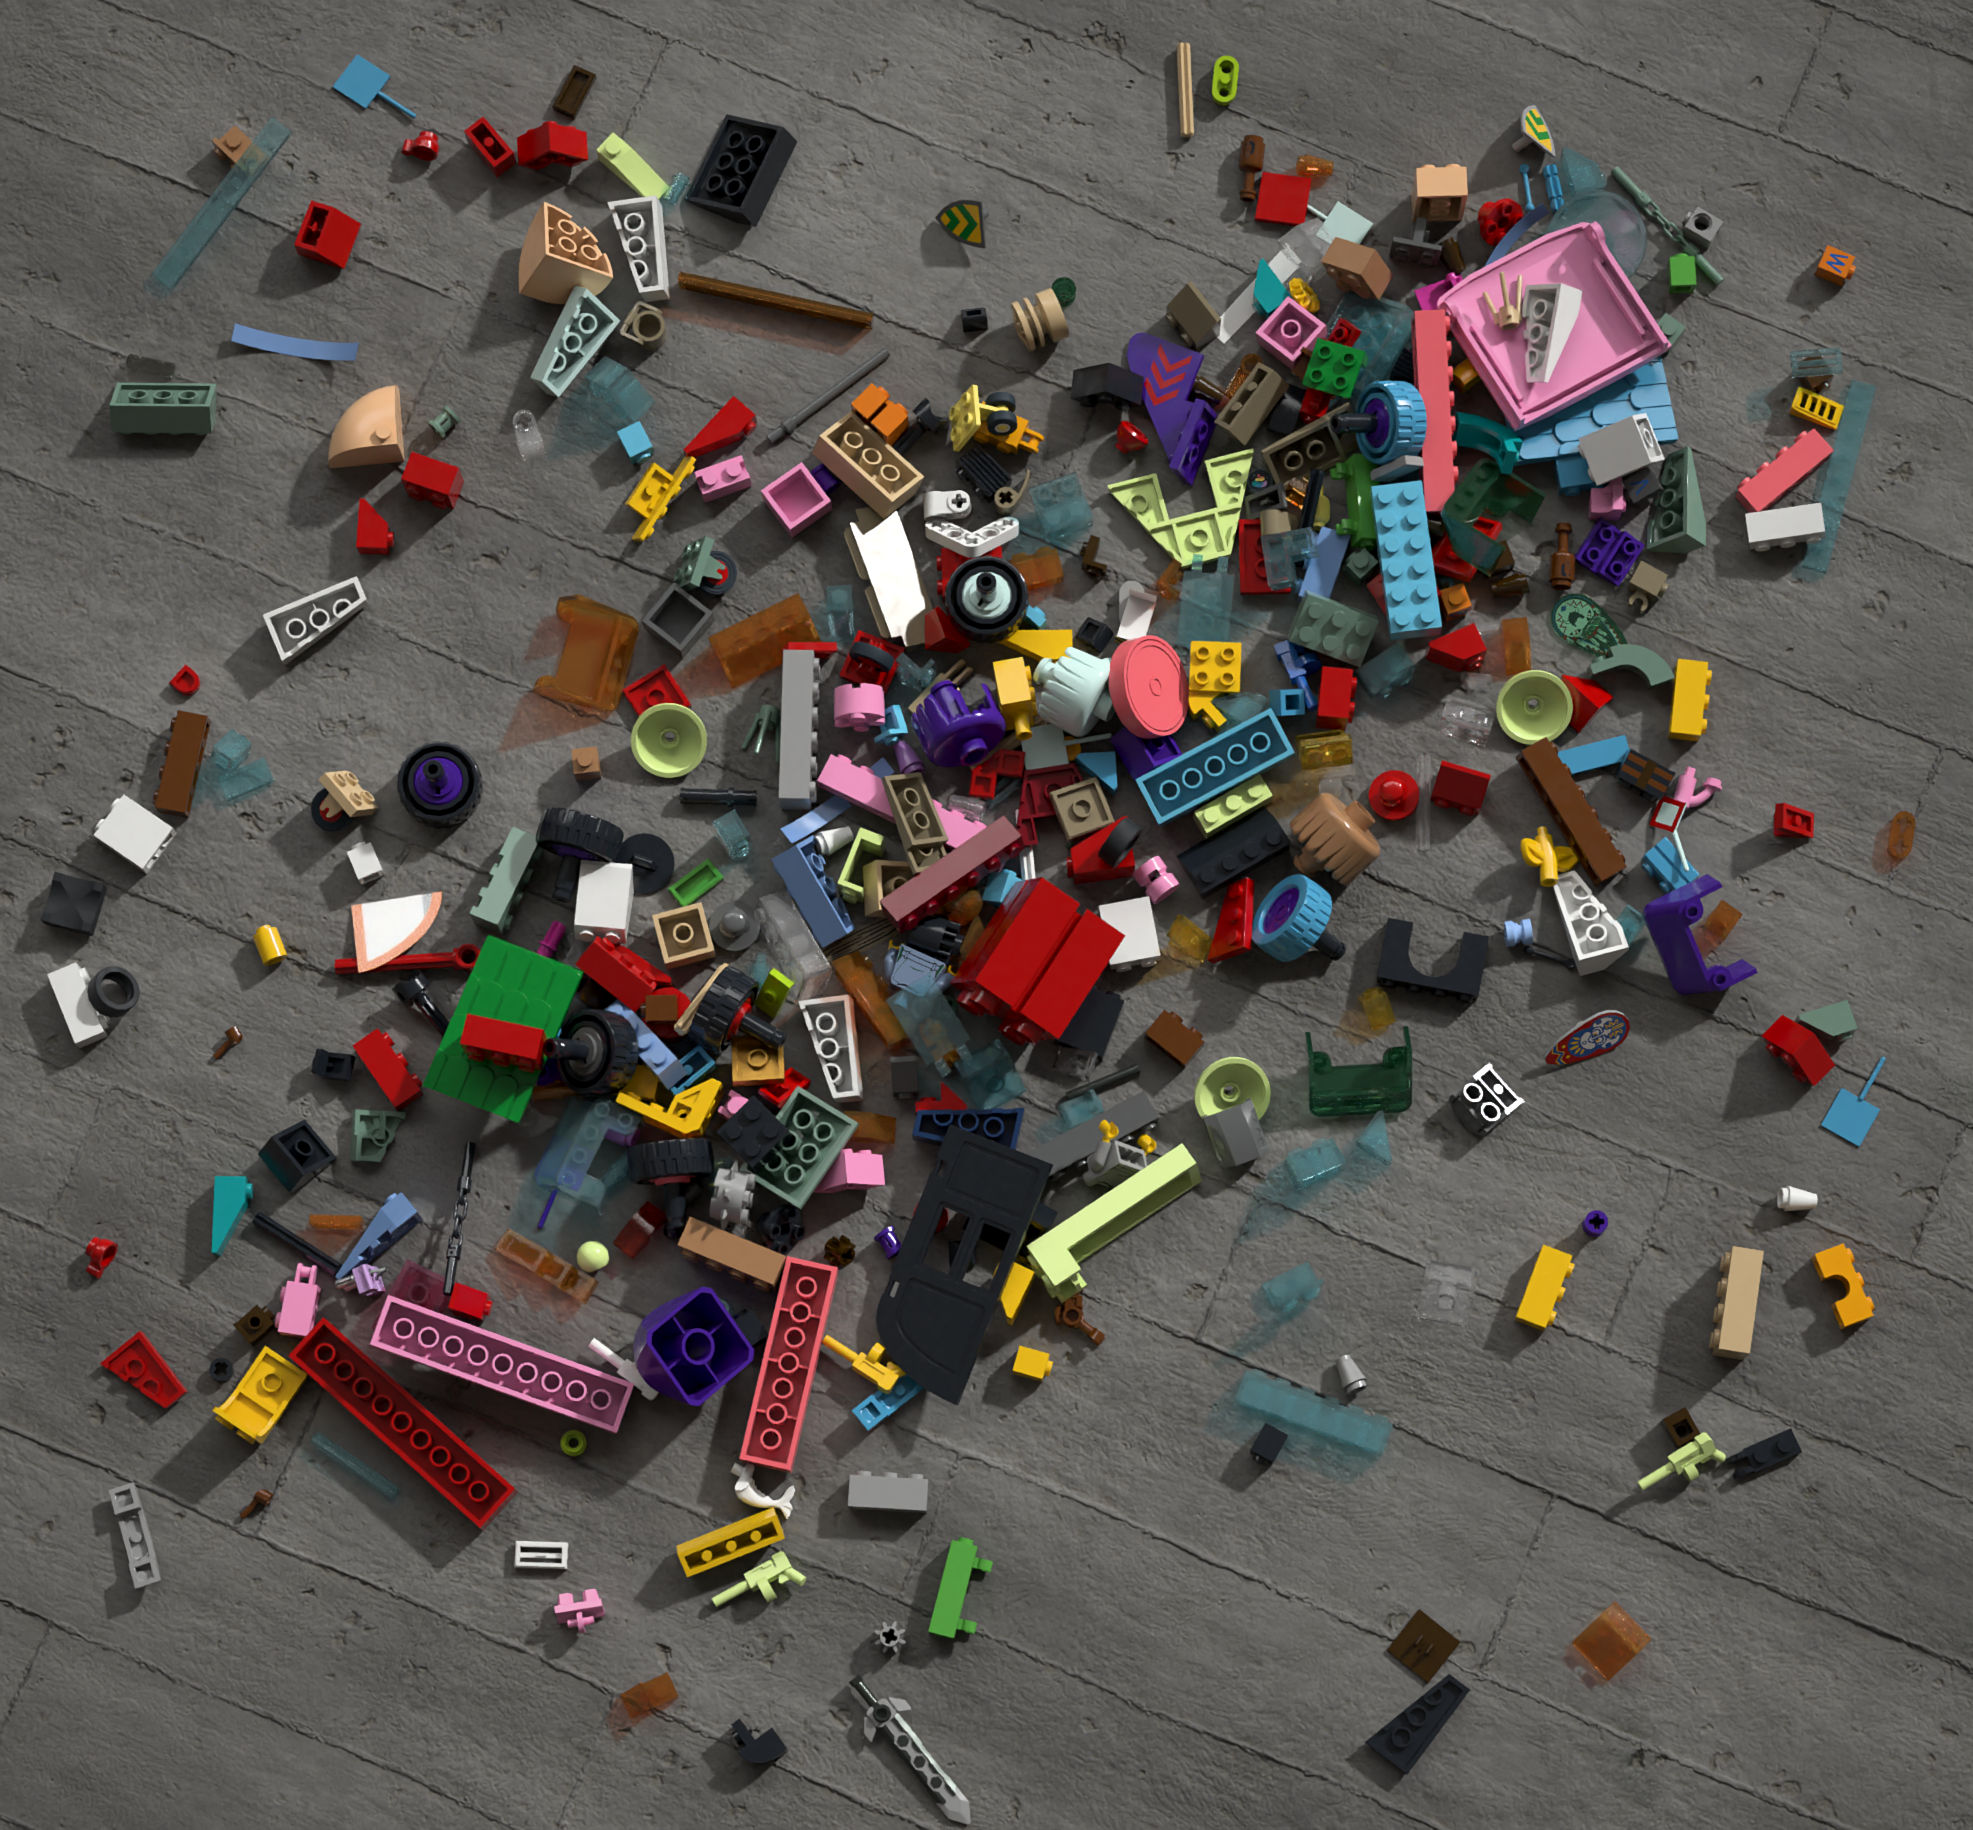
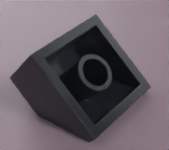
M306 1120L271 1136L258 1153L259 1157L289 1193L306 1185L337 1159Z

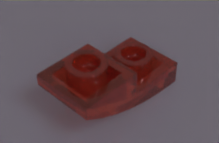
M647 1201L621 1230L613 1244L633 1259L650 1243V1237L667 1221L666 1214Z

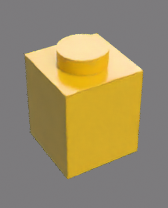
M1019 1345L1012 1370L1013 1374L1043 1382L1044 1376L1049 1377L1053 1362L1049 1361L1050 1354Z

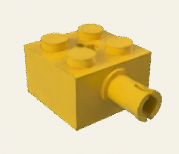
M1023 657L993 662L996 692L1000 712L1006 724L1005 731L1016 729L1018 740H1028L1032 737L1030 727L1034 726L1033 716L1038 715L1035 691L1031 682L1030 666H1024Z

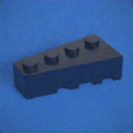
M1025 1108L918 1110L912 1137L914 1141L941 1146L951 1124L1016 1150Z

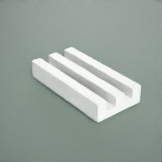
M515 1542V1568L567 1570L568 1543ZM521 1547L562 1548V1553L521 1552ZM520 1558L562 1559L561 1563L520 1562Z

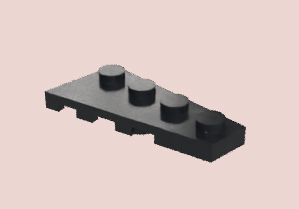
M1448 1674L1364 1743L1407 1775L1470 1689Z

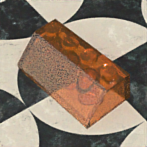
M799 593L708 637L710 647L732 689L783 664L781 649L788 642H822Z
M857 950L831 962L833 973L854 1000L891 1055L917 1038L915 1032L918 1028L910 1016L905 1017L900 1008L893 1005L896 996L891 997L886 989L889 986L881 975L876 977L871 970L874 965L866 954L861 956Z

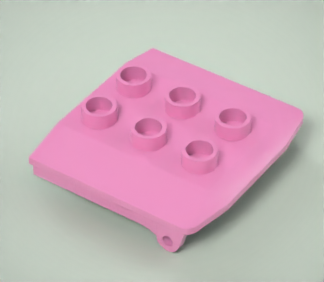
M1596 221L1592 223L1582 222L1536 239L1468 275L1442 295L1437 302V310L1445 309V316L1450 317V331L1514 431L1552 416L1638 370L1671 349V344L1606 246L1605 234ZM1500 272H1504L1509 303L1514 306V309L1516 308L1517 277L1522 275L1521 316L1526 285L1562 283L1582 291L1578 317L1548 383H1528L1526 380L1525 353L1528 351V342L1524 339L1523 331L1527 330L1526 318L1522 317L1519 327L1512 330H1501L1499 325L1495 326L1493 316L1484 299L1483 292L1488 293L1498 313L1499 308L1504 306Z

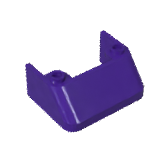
M1708 874L1651 901L1643 910L1644 921L1671 986L1682 995L1721 991L1758 973L1755 967L1743 959L1727 967L1714 965L1708 969L1706 968L1689 925L1699 921L1703 915V905L1700 898L1722 888V884Z

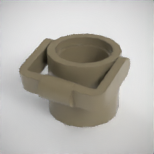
M637 302L623 322L620 330L621 335L624 339L638 344L642 349L648 351L662 347L667 338L665 322L661 316L663 312L644 302ZM632 326L634 336L628 334V331L630 330V328H632Z

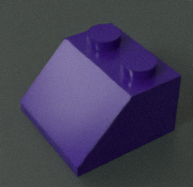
M1123 727L1110 738L1115 751L1121 757L1128 773L1135 782V779L1183 755L1171 734L1153 739H1143L1131 733L1126 727Z

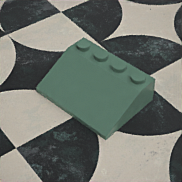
M797 1086L776 1116L794 1137L757 1173L746 1162H744L739 1171L755 1174V1185L801 1210L849 1141L859 1123Z

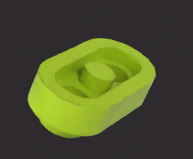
M1221 56L1214 65L1212 98L1217 104L1223 106L1231 104L1236 98L1239 64L1231 56ZM1228 68L1231 72L1226 74L1222 72V69ZM1221 91H1226L1228 95L1226 97H1222L1219 93Z

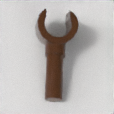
M234 1026L225 1031L228 1040L213 1054L216 1059L232 1045L242 1041L243 1035L239 1028Z
M265 1489L258 1490L252 1502L240 1516L245 1519L259 1503L266 1507L271 1501L273 1494Z

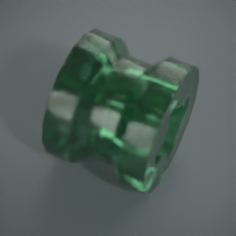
M1067 277L1056 279L1051 289L1055 293L1061 307L1070 306L1076 298L1075 283Z

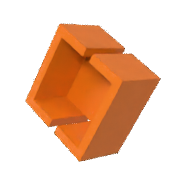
M871 383L851 403V411L872 430L876 428L877 431L875 433L892 446L909 428L908 411L900 403L894 404L888 400L890 395L881 386L877 388Z

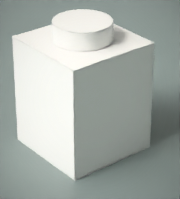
M365 842L358 843L351 847V851L347 852L361 885L385 875L371 842L367 844Z

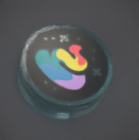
M1264 469L1253 470L1247 479L1248 489L1254 494L1271 487V474Z

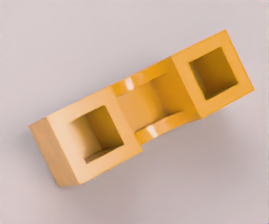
M1844 1243L1816 1253L1811 1257L1821 1282L1834 1278L1840 1280L1845 1285V1298L1831 1305L1841 1330L1869 1320L1874 1316L1872 1311H1875L1873 1302L1869 1296L1866 1297L1862 1289V1287H1865L1863 1278L1859 1272H1855L1852 1265L1855 1262L1853 1254L1849 1248H1845Z

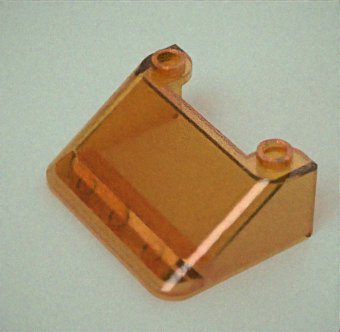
M580 594L559 597L556 605L557 617L559 620L570 624L556 677L550 675L539 677L535 682L533 693L600 711H613L617 708L639 631L638 622L633 616Z

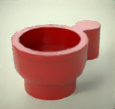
M422 131L415 140L406 139L401 152L407 156L414 155L421 160L434 161L437 159L439 152L438 136L429 131Z
M93 1238L86 1248V1255L91 1258L86 1272L97 1279L100 1278L104 1268L113 1261L117 1253V1244L108 1239Z

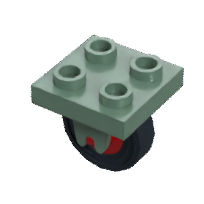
M705 536L684 547L681 556L684 559L682 566L677 569L674 576V582L687 592L698 588V590L706 595L717 596L725 594L736 582L737 569L731 557L721 551H711L714 539Z

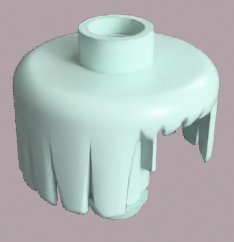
M1067 647L1065 654L1070 658L1061 656L1055 664L1052 663V658H1043L1034 672L1033 679L1038 685L1043 683V688L1052 693H1041L1040 700L1044 704L1039 703L1038 713L1043 720L1073 736L1081 737L1089 733L1099 719L1108 722L1115 713L1108 681L1111 658L1099 659L1073 647Z

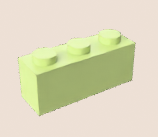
M1259 774L1194 811L1193 819L1205 839L1262 806L1270 804L1273 795Z

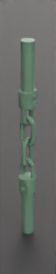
M1618 166L1615 167L1611 174L1635 198L1634 201L1640 208L1662 225L1664 233L1673 242H1678L1683 248L1682 252L1684 254L1695 256L1697 266L1716 286L1721 284L1724 278L1699 253L1700 250L1692 242L1688 243L1683 238L1684 236L1680 229L1674 223L1668 222L1660 213L1659 207L1644 191L1642 192ZM1650 204L1656 209L1652 213L1647 209ZM1670 226L1679 234L1676 238L1668 231Z

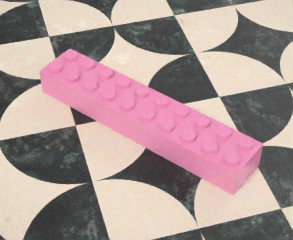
M390 1295L385 1300L369 1346L613 1434L618 1431L634 1383Z

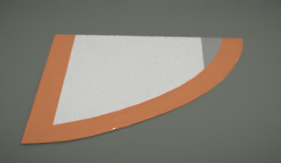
M442 891L351 905L358 973L384 965L415 944L427 932L436 918L442 901Z

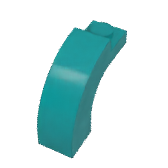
M1456 412V431L1452 435V441H1456L1457 446L1475 448L1488 453L1497 461L1501 473L1511 475L1513 466L1518 464L1522 440L1509 428L1493 420L1473 414Z

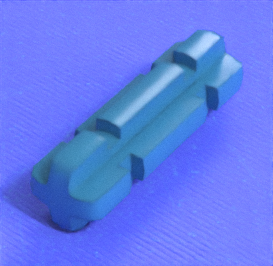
M1551 164L1544 166L1543 175L1546 179L1545 184L1548 198L1551 202V211L1558 213L1564 211L1565 204L1564 199H1561L1563 195L1559 177H1556L1558 174L1557 167Z

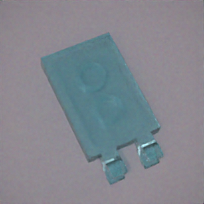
M1193 554L1192 571H1184L1177 647L1190 648L1192 641L1228 642L1234 576L1227 575L1228 557L1218 556L1217 574L1202 573L1203 555Z
M930 972L886 999L926 1066L934 1062L942 1077L951 1073V1069L943 1055L954 1048L964 1064L973 1059V1055L964 1043L970 1039V1036Z

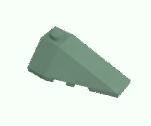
M1685 447L1667 456L1660 481L1664 491L1661 492L1659 498H1655L1653 506L1657 508L1654 518L1649 520L1647 527V550L1688 553L1706 546V522L1692 451L1690 447Z

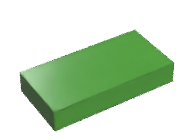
M708 858L669 887L668 891L681 907L693 904L722 882L724 877Z

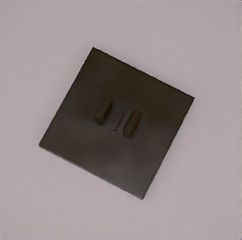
M1419 1609L1387 1651L1429 1683L1459 1645L1460 1641Z

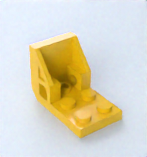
M713 1078L675 1095L667 1113L658 1104L651 1102L650 1105L643 1103L641 1101L642 1098L632 1092H627L626 1095L620 1092L616 1099V1104L620 1111L680 1139L702 1138L725 1091L722 1082Z

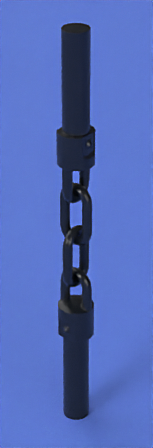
M466 1142L461 1177L458 1179L457 1191L459 1192V1199L454 1205V1230L450 1235L446 1259L448 1260L442 1294L445 1296L452 1295L457 1263L461 1257L463 1241L461 1229L462 1222L467 1216L468 1202L466 1198L467 1194L471 1192V1174L476 1144L473 1142ZM459 1204L464 1206L462 1217L457 1215ZM453 1238L459 1239L458 1244H452Z

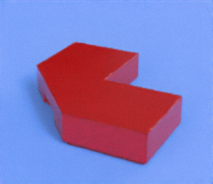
M999 749L989 759L972 770L968 796L994 800L997 775L1023 778L1026 752Z

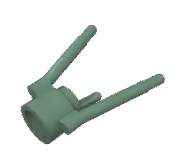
M771 705L761 706L760 713H756L755 720L745 738L742 749L747 748L759 725L761 729L754 749V754L757 755L766 730H773L776 727L775 762L777 764L780 763V709Z

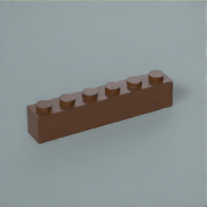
M1547 737L1522 750L1515 757L1594 886H1598L1625 869L1627 866L1624 855L1614 847L1609 831L1601 826L1596 810L1588 805L1583 789L1576 785L1572 779L1570 768L1560 760L1555 744L1549 742Z

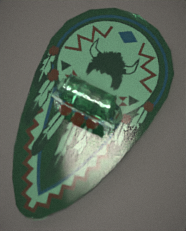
M1572 593L1563 596L1555 603L1551 611V624L1557 635L1571 645L1598 657L1605 655L1608 659L1607 650L1610 647L1628 644L1622 631L1603 608L1583 594Z

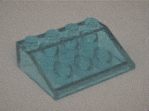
M1350 290L1344 294L1326 325L1328 332L1326 339L1329 338L1340 318L1347 320L1362 331L1352 348L1365 351L1369 360L1366 369L1360 368L1351 398L1359 400L1364 389L1371 383L1386 380L1412 335L1411 318L1413 311L1409 306L1382 297L1379 300L1371 297L1365 299Z

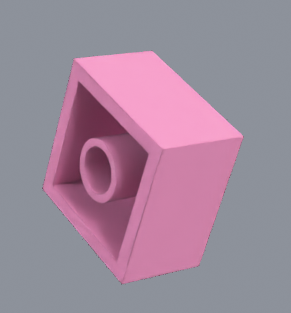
M1288 296L1256 331V337L1261 347L1293 370L1302 357L1301 348L1305 347L1313 352L1317 338L1326 339L1328 332L1323 322Z

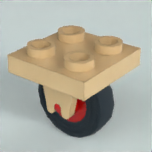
M337 771L326 772L318 779L325 788L319 791L313 798L311 813L316 825L321 829L336 832L349 827L356 816L372 815L379 807L374 803V797L368 791L361 788L357 777L353 773Z

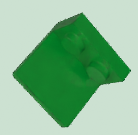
M1317 338L1302 384L1307 388L1350 399L1360 368L1366 369L1369 360L1367 354L1362 350Z

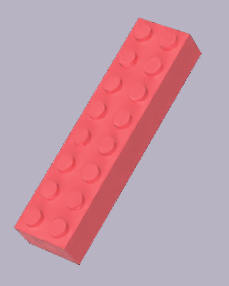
M1445 309L1414 311L1411 318L1414 387L1423 399L1427 416L1426 437L1418 454V457L1423 458L1424 466L1419 468V481L1422 480L1426 514L1452 517L1455 510L1460 506L1459 491H1455L1454 488L1458 481V467L1453 466V460L1457 456V443L1452 441V435L1456 431L1455 416L1450 414V410L1454 406V392L1449 391V385L1453 381V368L1448 366L1449 357L1452 355L1451 341L1446 340L1448 331H1450V317L1445 316Z
M789 1256L786 1258L739 1458L743 1463L792 1474L837 1282L838 1267Z

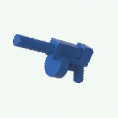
M1289 640L1275 644V655L1278 662H1282L1291 684H1297L1299 689H1304V701L1309 711H1315L1318 705L1306 680L1308 675L1314 674L1321 668V662L1317 654H1305L1303 646Z

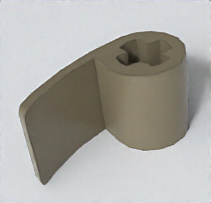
M1028 469L1019 494L1010 487H1003L997 490L995 494V508L999 514L1011 515L1021 504L1030 482V471ZM1008 498L1010 499V504L1008 502H1005L1004 504L1001 503V499L1005 501Z
M1275 509L1260 512L1262 539L1277 540L1288 537L1294 541L1296 540L1299 525L1297 516Z

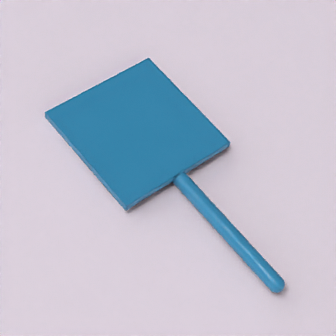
M358 54L332 86L365 109L378 95L411 118H416V114L380 91L391 76Z
M1885 1057L1880 1058L1859 1097L1841 1088L1821 1124L1822 1127L1860 1147L1880 1109L1863 1099L1886 1060Z

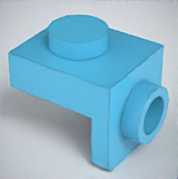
M1029 605L1024 621L1035 630H1044L1046 628V615L1036 606L1032 608Z
M892 705L885 709V724L880 726L882 734L874 738L875 743H885L886 746L894 745L900 742V737L908 733L900 705Z

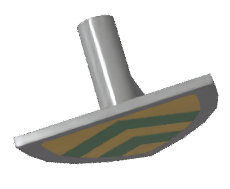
M1535 105L1526 107L1521 114V133L1523 137L1512 144L1513 149L1519 152L1534 142L1552 158H1555L1553 140L1542 115Z

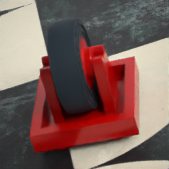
M858 630L839 677L857 685L867 683L881 686L886 696L905 653V648Z

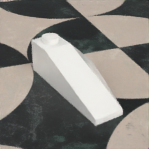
M1562 283L1526 285L1522 317L1526 318L1527 327L1523 334L1524 339L1528 342V351L1525 353L1526 380L1528 383H1548L1578 317L1582 297L1581 290Z
M1575 870L1558 874V883L1552 886L1579 975L1582 976L1605 970L1629 950L1623 929L1617 920L1614 921L1609 915L1607 908L1600 904L1593 896L1591 889Z

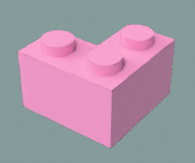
M842 1149L813 1192L835 1193L846 1189L869 1190L884 1186L882 1155L871 1154V1150H861L853 1153L852 1149Z

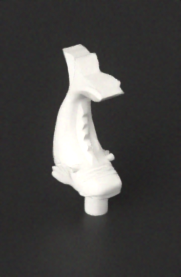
M735 1463L731 1473L739 1476L734 1487L737 1498L748 1505L758 1508H778L783 1512L785 1518L788 1519L793 1510L790 1500L794 1496V1486L789 1487L780 1499L772 1500L769 1496H765L764 1493L757 1490L755 1481L752 1478L755 1466L747 1463L744 1468Z

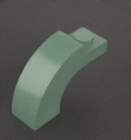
M1631 644L1610 647L1607 650L1608 659L1605 655L1591 660L1592 664L1587 668L1590 678L1616 669L1631 670L1643 679L1647 690L1670 683L1675 678L1668 664L1659 655L1645 647Z

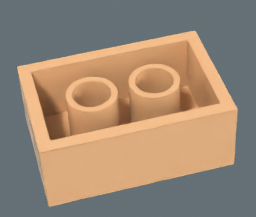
M1449 164L1445 167L1423 165L1420 168H1416L1411 192L1412 222H1416L1417 217L1426 218L1427 222L1462 221L1468 196L1467 168L1460 167L1458 164Z

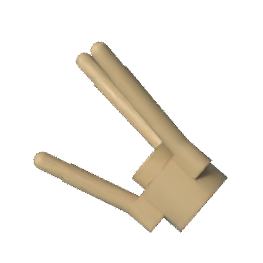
M1500 272L1504 306L1500 307L1497 313L1488 293L1483 292V296L1493 316L1495 326L1499 325L1501 330H1512L1519 327V322L1522 321V275L1517 277L1516 308L1514 309V306L1509 303L1504 272Z

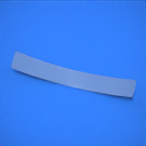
M1542 203L1527 213L1509 230L1496 246L1485 266L1504 257L1523 233L1550 213Z
M236 323L231 341L280 354L340 361L355 360L359 343L322 342L287 337Z
M883 757L870 768L874 771L873 775L879 778L890 776L895 772ZM834 795L811 812L780 829L789 841L794 843L830 822L850 808L851 804L847 800Z

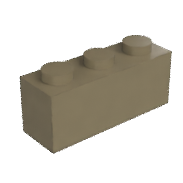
M1258 362L1214 423L1230 438L1245 446L1288 389L1289 385L1273 369Z

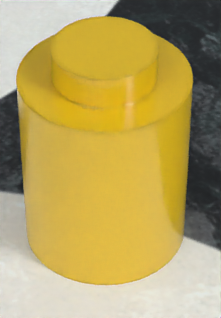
M265 925L256 929L253 939L264 966L276 964L287 958L288 955L276 927Z

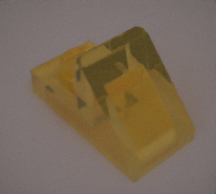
M1179 914L1166 935L1170 939V946L1202 963L1210 951L1213 941L1209 935L1188 918Z

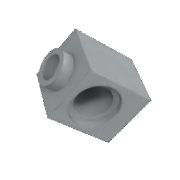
M1697 207L1694 213L1689 212L1682 222V225L1685 226L1683 236L1708 250L1721 230L1723 221ZM1695 224H1704L1707 229L1703 231L1698 230Z

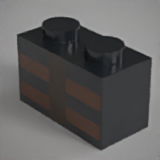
M1629 749L1623 756L1613 777L1618 779L1617 784L1627 790H1631L1633 787L1641 792L1640 797L1653 802L1654 799L1657 801L1662 800L1676 773Z

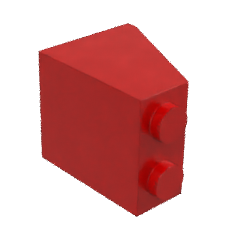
M1128 816L1121 817L1070 849V857H1066V869L1068 878L1073 877L1074 885L1133 877L1132 875L1135 872L1133 848L1116 868H1113L1098 857V853L1110 833L1122 819L1128 818Z

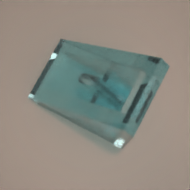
M1629 904L1616 919L1623 929L1628 946L1632 944L1646 926L1643 915Z
M1382 1110L1375 1114L1357 1140L1356 1146L1384 1165H1391L1392 1156Z

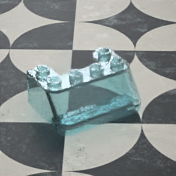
M583 1094L574 1096L569 1101L535 1170L534 1178L536 1184L541 1189L601 1215L602 1208L600 1203L604 1197L605 1188L600 1180L587 1174L588 1169L608 1129L622 1135H630L638 1127L643 1129L645 1125L643 1115L605 1098Z

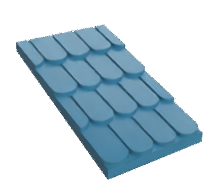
M1661 355L1638 370L1552 416L1520 430L1514 431L1505 417L1507 428L1516 433L1522 440L1517 465L1581 455L1578 449L1580 444L1579 438L1632 415L1643 413L1647 414L1659 445L1675 443L1679 438Z

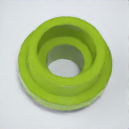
M578 1430L567 1431L561 1438V1448L569 1456H578L586 1449V1437ZM577 1439L579 1441L578 1446L571 1448L569 1446L570 1440Z

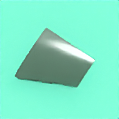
M353 1110L350 1161L381 1162L388 1144L392 1142L396 1135L394 1134L401 1120H404L406 1117V1112Z

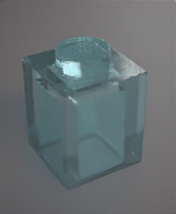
M231 729L213 746L209 761L230 775L248 758L252 743L245 736Z

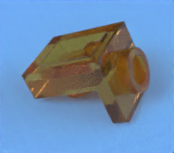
M1176 559L1172 560L1156 585L1158 594L1167 601L1172 599L1175 602L1179 600L1180 592L1172 587L1171 584L1175 586L1183 575L1180 572L1182 563Z

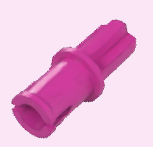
M553 921L543 941H539L541 945L536 953L551 958L554 951H558L556 947L566 930V926L558 921Z

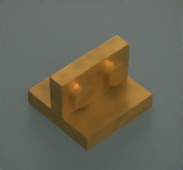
M750 1036L731 1037L733 1087L785 1083L783 1045L776 1051L773 1047L766 1046Z

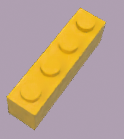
M772 1507L676 1547L687 1577H690L783 1540L785 1537L775 1509Z

